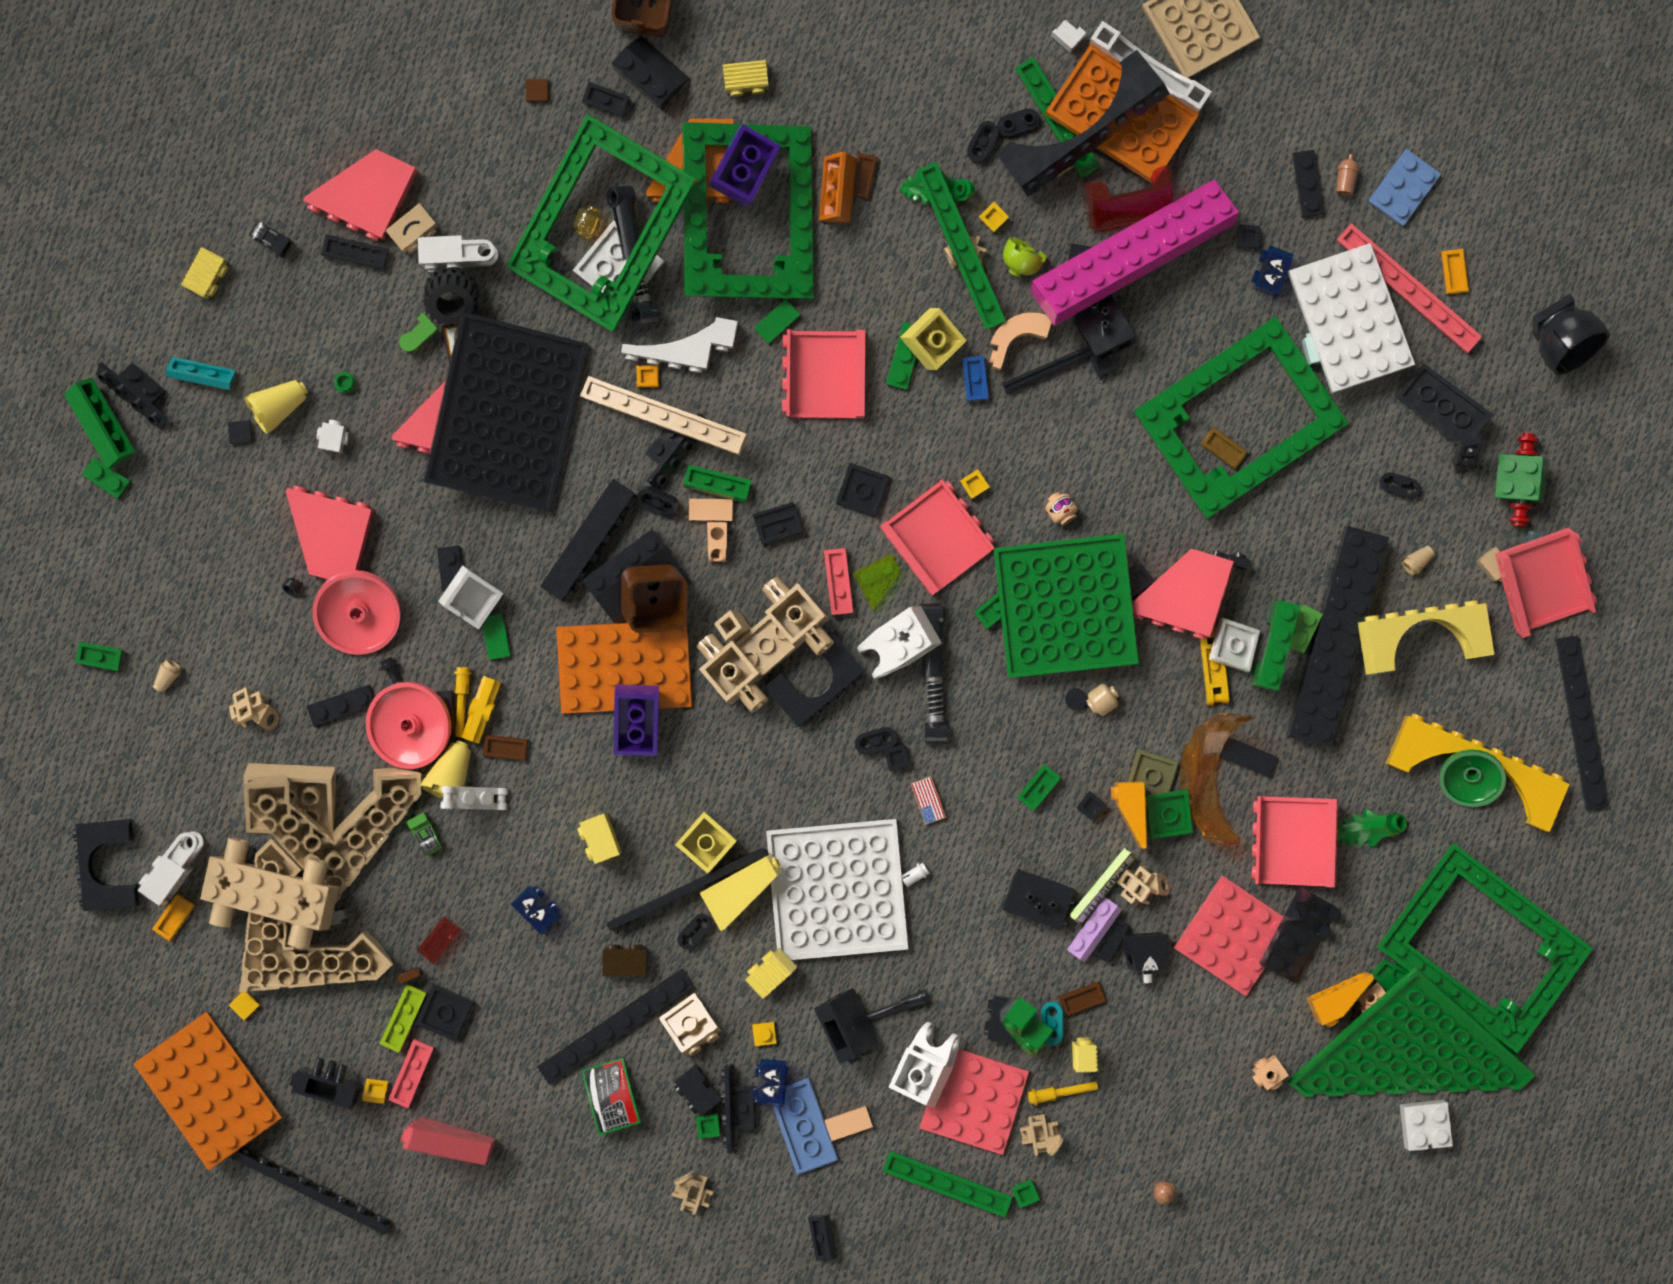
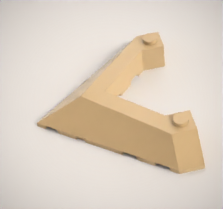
M399 768L373 769L374 790L331 834L289 798V781L286 775L262 776L245 783L244 805L302 869L305 870L307 858L319 859L329 863L324 883L339 887L336 904L341 898V894L360 874L362 867L365 864L367 865L388 838L391 830L403 819L412 803L420 797L421 773Z
M272 838L255 854L256 868L291 877H298L304 871L289 853ZM248 912L246 945L243 954L239 993L377 980L393 965V962L383 946L368 930L363 932L350 945H310L309 949H302L288 945L291 923Z

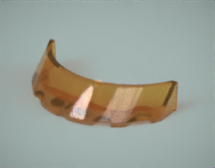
M1216 714L1202 725H1199L1193 731L1194 735L1189 744L1185 745L1180 763V790H1188L1191 819L1202 832L1201 836L1207 842L1221 846L1239 844L1240 842L1239 837L1233 832L1223 815L1217 794L1216 773L1220 753L1225 742L1239 726L1252 720V715Z

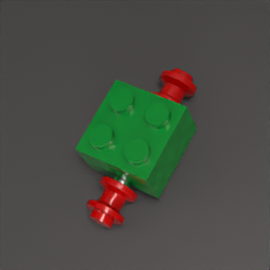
M1522 433V437H1517V441L1521 443V449L1516 451V455H1499L1495 497L1504 501H1517V503L1510 504V507L1514 509V516L1509 517V521L1513 522L1512 526L1526 527V523H1531V519L1527 518V511L1532 509V505H1528L1526 502L1544 503L1548 460L1544 457H1537L1538 453L1534 451V444L1539 443V439L1535 438V434Z

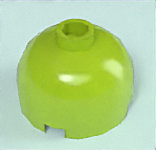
M1009 237L1003 249V260L1010 268L1009 272L1017 277H1020L1021 274L1029 276L1037 273L1044 265L1047 255L1041 250L1039 253H1036L1030 247L1032 245L1015 237L1013 239Z

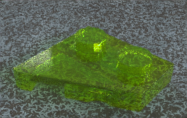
M890 553L852 573L871 610L875 609L901 571Z

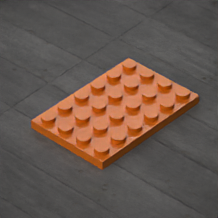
M1090 44L1046 110L1045 115L1076 135L1089 129L1103 116L1116 95L1122 72L1120 63ZM1168 95L1163 101L1155 104L1145 114L1133 120L1127 127L1118 131L1108 141L1103 142L1096 148L1154 184L1199 114Z
M687 622L679 630L647 633L632 631L628 623L556 627L561 714L614 711L616 684L659 686V708L692 707Z
M207 1012L133 1063L208 1171L282 1119Z

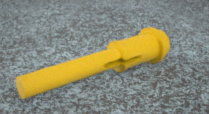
M457 667V671H454V674H456L455 693H457L455 737H461L464 731L466 694H469V675L472 674L468 667Z
M1090 1082L1054 1089V1087L1036 1091L1031 1089L1028 1092V1099L1030 1105L1034 1104V1106H1037V1103L1056 1101L1057 1097L1098 1090L1097 1082Z

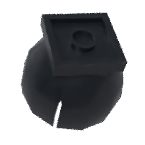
M1571 294L1566 295L1533 316L1532 334L1537 341L1539 340V353L1545 364L1555 375L1569 373L1584 365L1606 345L1610 337L1605 324L1594 313L1575 308V299Z

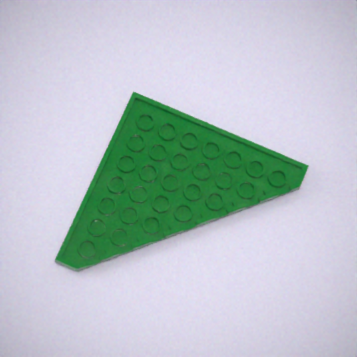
M1415 966L1288 1081L1304 1097H1313V1095L1317 1094L1344 1096L1347 1093L1375 1095L1376 1092L1406 1094V1091L1436 1093V1090H1449V1092H1467V1089L1498 1091V1088L1520 1090L1536 1075L1530 1067Z

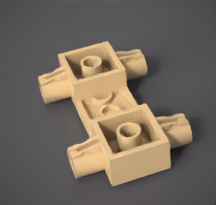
M778 576L771 579L762 589L773 603L765 611L767 616L736 643L731 641L724 647L714 634H709L697 645L699 651L708 660L699 670L727 703L732 705L740 699L751 713L760 709L768 700L756 683L803 642H806L817 656L828 650L834 643L822 628L830 620L801 585L797 583L793 588L789 589ZM796 612L801 613L800 618L798 620L795 619ZM731 669L735 670V674L732 677L730 676L731 673L729 672Z
M228 838L224 857L210 856L200 897L202 900L213 902L209 924L230 928L236 908L292 923L288 945L309 949L314 929H330L339 887L324 883L329 863L319 859L307 858L303 877H291L256 868L254 864L246 863L250 842L237 838Z

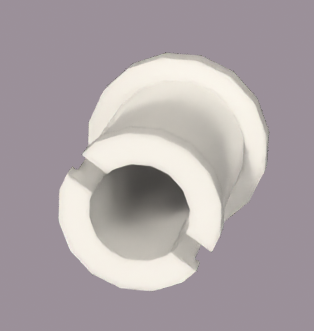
M917 863V867L901 875L907 887H910V885L923 877L926 879L927 875L930 874L924 863Z

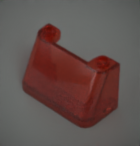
M1171 165L1159 167L1153 171L1151 175L1152 186L1110 196L1109 189L1103 182L1096 181L1085 184L1081 195L1090 229L1095 232H1104L1131 226L1173 202V174Z

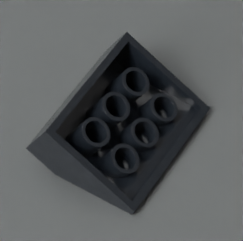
M653 529L582 580L613 623H627L621 612V577L625 569L636 566L670 564L678 569L687 582V586L692 583ZM659 581L648 582V589L658 588ZM655 596L649 599V602L652 604L657 601Z

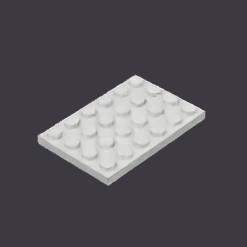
M1371 243L1288 271L1331 393L1415 365Z

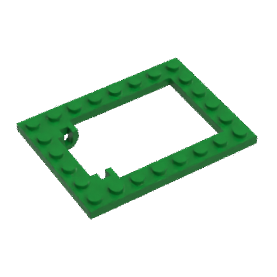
M587 114L506 267L608 330L615 332L698 179ZM596 146H599L666 186V189L616 282L614 283L602 275L595 281L592 292L549 267L552 261L548 257L551 253H556L558 248L546 240Z
M683 122L682 170L698 179L683 206L684 297L813 299L811 126L744 124L779 144L781 149H788L790 256L776 255L774 257L773 274L775 276L722 275V268H719L722 254H707L705 146L728 147L736 130L742 124Z
M1276 316L1133 411L1205 519L1349 424ZM1269 347L1317 419L1231 477H1229L1222 465L1204 476L1173 430L1189 419L1181 405Z
M1455 843L1449 846L1376 946L1378 950L1407 972L1417 966L1500 1042L1517 1054L1593 950L1591 946ZM1457 875L1544 940L1536 953L1548 958L1547 961L1552 966L1521 1008L1503 997L1494 1009L1408 944Z

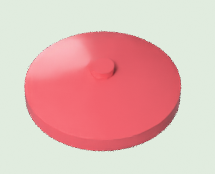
M353 570L336 574L321 586L313 603L312 614L314 625L326 643L344 653L363 655L383 648L392 640L400 623L401 607L395 591L385 580L369 572Z
M400 682L386 687L373 699L366 716V731L371 746L384 761L395 767L415 769L435 761L446 749L451 735V719L444 701L431 688L416 682Z

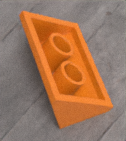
M839 152L824 157L819 221L851 223L856 158L847 152Z

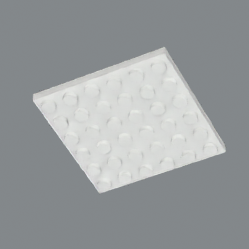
M896 819L766 831L768 855L772 854L773 857L779 860L782 872L771 883L777 949L780 948L790 960L908 949Z

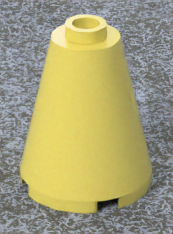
M296 380L248 394L244 399L249 410H252L253 417L260 428L268 434L306 399L305 394L308 391L302 382L298 383Z
M458 740L456 743H451L423 779L420 787L441 799L443 797V793H441L442 786L464 787L471 750L468 749L469 745Z

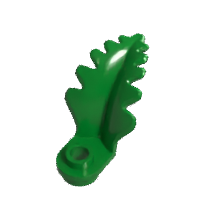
M940 170L954 202L966 201L974 196L975 186L970 180H951ZM914 173V179L909 176L908 182L906 180L903 181V185L899 188L903 192V196L907 194V199L913 196V201H917L922 197L923 205L930 202L917 173Z
M1365 809L1362 813V818L1354 813L1352 814V822L1347 818H1343V823L1338 822V842L1341 841L1343 845L1347 841V846H1352L1353 842L1356 841L1358 847H1362L1365 841H1367L1370 847H1375L1384 837L1398 835L1405 831L1407 821L1404 815L1399 813L1380 816L1369 809Z

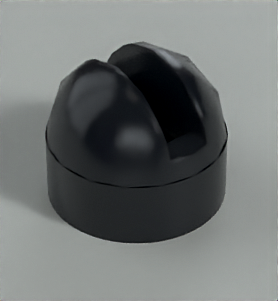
M291 577L285 580L281 587L288 595L296 596L300 591L301 583L299 580L295 581V578Z

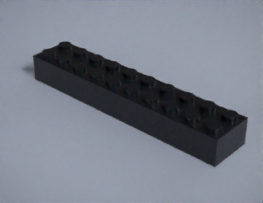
M1348 525L1343 527L1320 613L1323 615L1313 635L1286 732L1287 736L1326 747L1332 746L1361 642L1358 623L1365 622V617H1368L1389 537Z

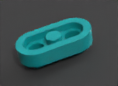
M1051 1001L1042 1007L1041 1022L1057 1032L1056 1038L1052 1037L1047 1045L1054 1046L1062 1042L1064 1038V1008L1060 1003ZM1052 1008L1057 1010L1056 1016L1050 1014Z

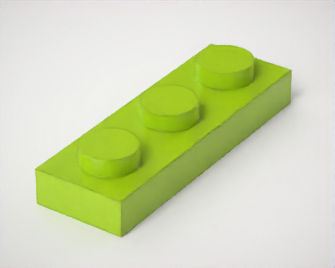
M406 984L379 1043L380 1045L398 1053L401 1052L427 992Z

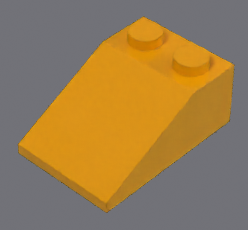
M1141 781L1115 782V787H1111V800H1115V804L1138 847L1145 849V784Z
M1363 972L1307 997L1306 1000L1316 1022L1327 1027L1337 1024L1339 1022L1338 1019L1346 1014L1373 981V975Z

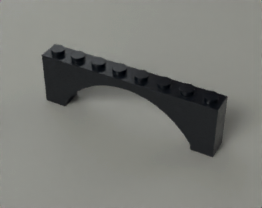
M1138 50L1119 62L1122 72L1116 95L1103 116L1089 129L1069 140L1051 145L1016 144L1012 140L996 152L1003 166L1027 197L1039 191L1045 184L1057 178L1067 168L1072 167L1078 160L1090 154L1096 147L1108 141L1114 134L1127 127L1129 123L1145 114L1147 110L1163 101L1170 94L1163 80Z

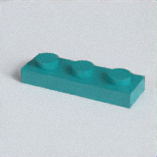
M172 357L166 369V377L230 390L236 376V370L176 357Z

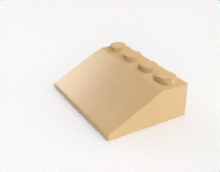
M248 763L244 773V784L262 776L286 775L289 781V798L330 834L334 831L335 767ZM245 807L246 833L270 834Z

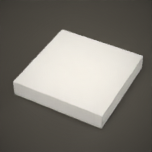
M1219 618L1209 660L1244 672H1250L1260 630L1225 618Z

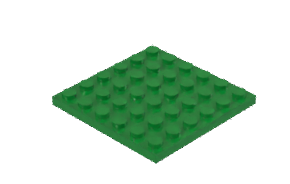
M1124 533L994 548L1008 678L1139 664Z

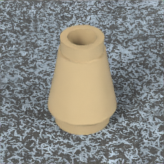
M1425 546L1404 557L1402 566L1412 576L1419 574L1435 556V553L1429 546Z
M169 659L162 662L153 688L164 693L180 675L181 666Z

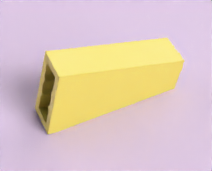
M772 854L765 856L700 893L720 931L730 926L782 873L779 860L773 857Z

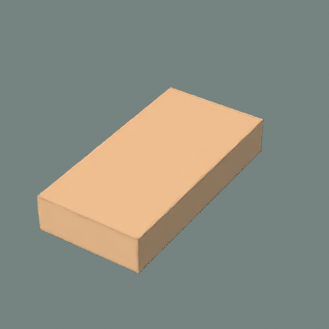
M689 499V521H732V499Z
M866 1105L825 1119L831 1141L873 1127Z

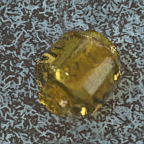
M588 205L587 209L581 208L578 210L573 223L576 234L588 239L599 235L604 223V217L599 214V209Z

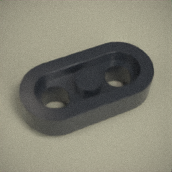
M1030 108L1004 115L997 123L999 134L1004 137H1012L1032 131L1039 124V115L1034 109ZM1031 116L1033 121L1026 122L1025 117ZM1006 122L1012 124L1010 129L1005 128L1004 124Z
M984 121L978 126L967 148V156L972 162L981 163L989 155L999 133L995 123ZM990 130L992 134L986 137L983 132ZM980 149L982 154L976 156L973 151Z
M644 486L637 494V501L640 506L663 517H673L679 510L680 504L676 497L655 487Z
M890 727L862 733L855 740V748L859 753L865 755L891 748L897 742V733ZM885 733L891 737L888 742L882 740V736ZM864 739L870 742L868 748H864L861 745Z

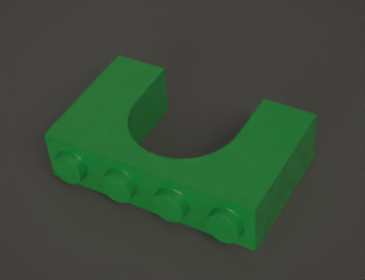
M1282 600L1271 603L1267 623L1270 624L1269 636L1262 660L1255 667L1251 686L1269 691L1279 690L1300 605Z

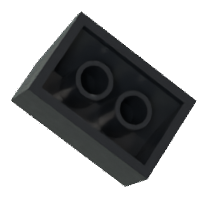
M642 36L627 45L611 63L616 72L660 110L669 103L690 79Z

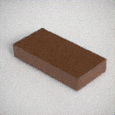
M857 152L853 189L854 197L869 200L878 157Z
M485 735L483 756L526 761L529 739Z
M1099 981L1058 996L1060 1004L1064 1008L1065 1017L1106 1002Z

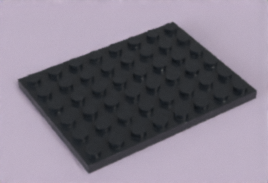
M461 312L423 483L551 512L588 343Z

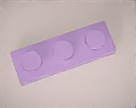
M1104 897L1067 950L1085 963L1122 909Z

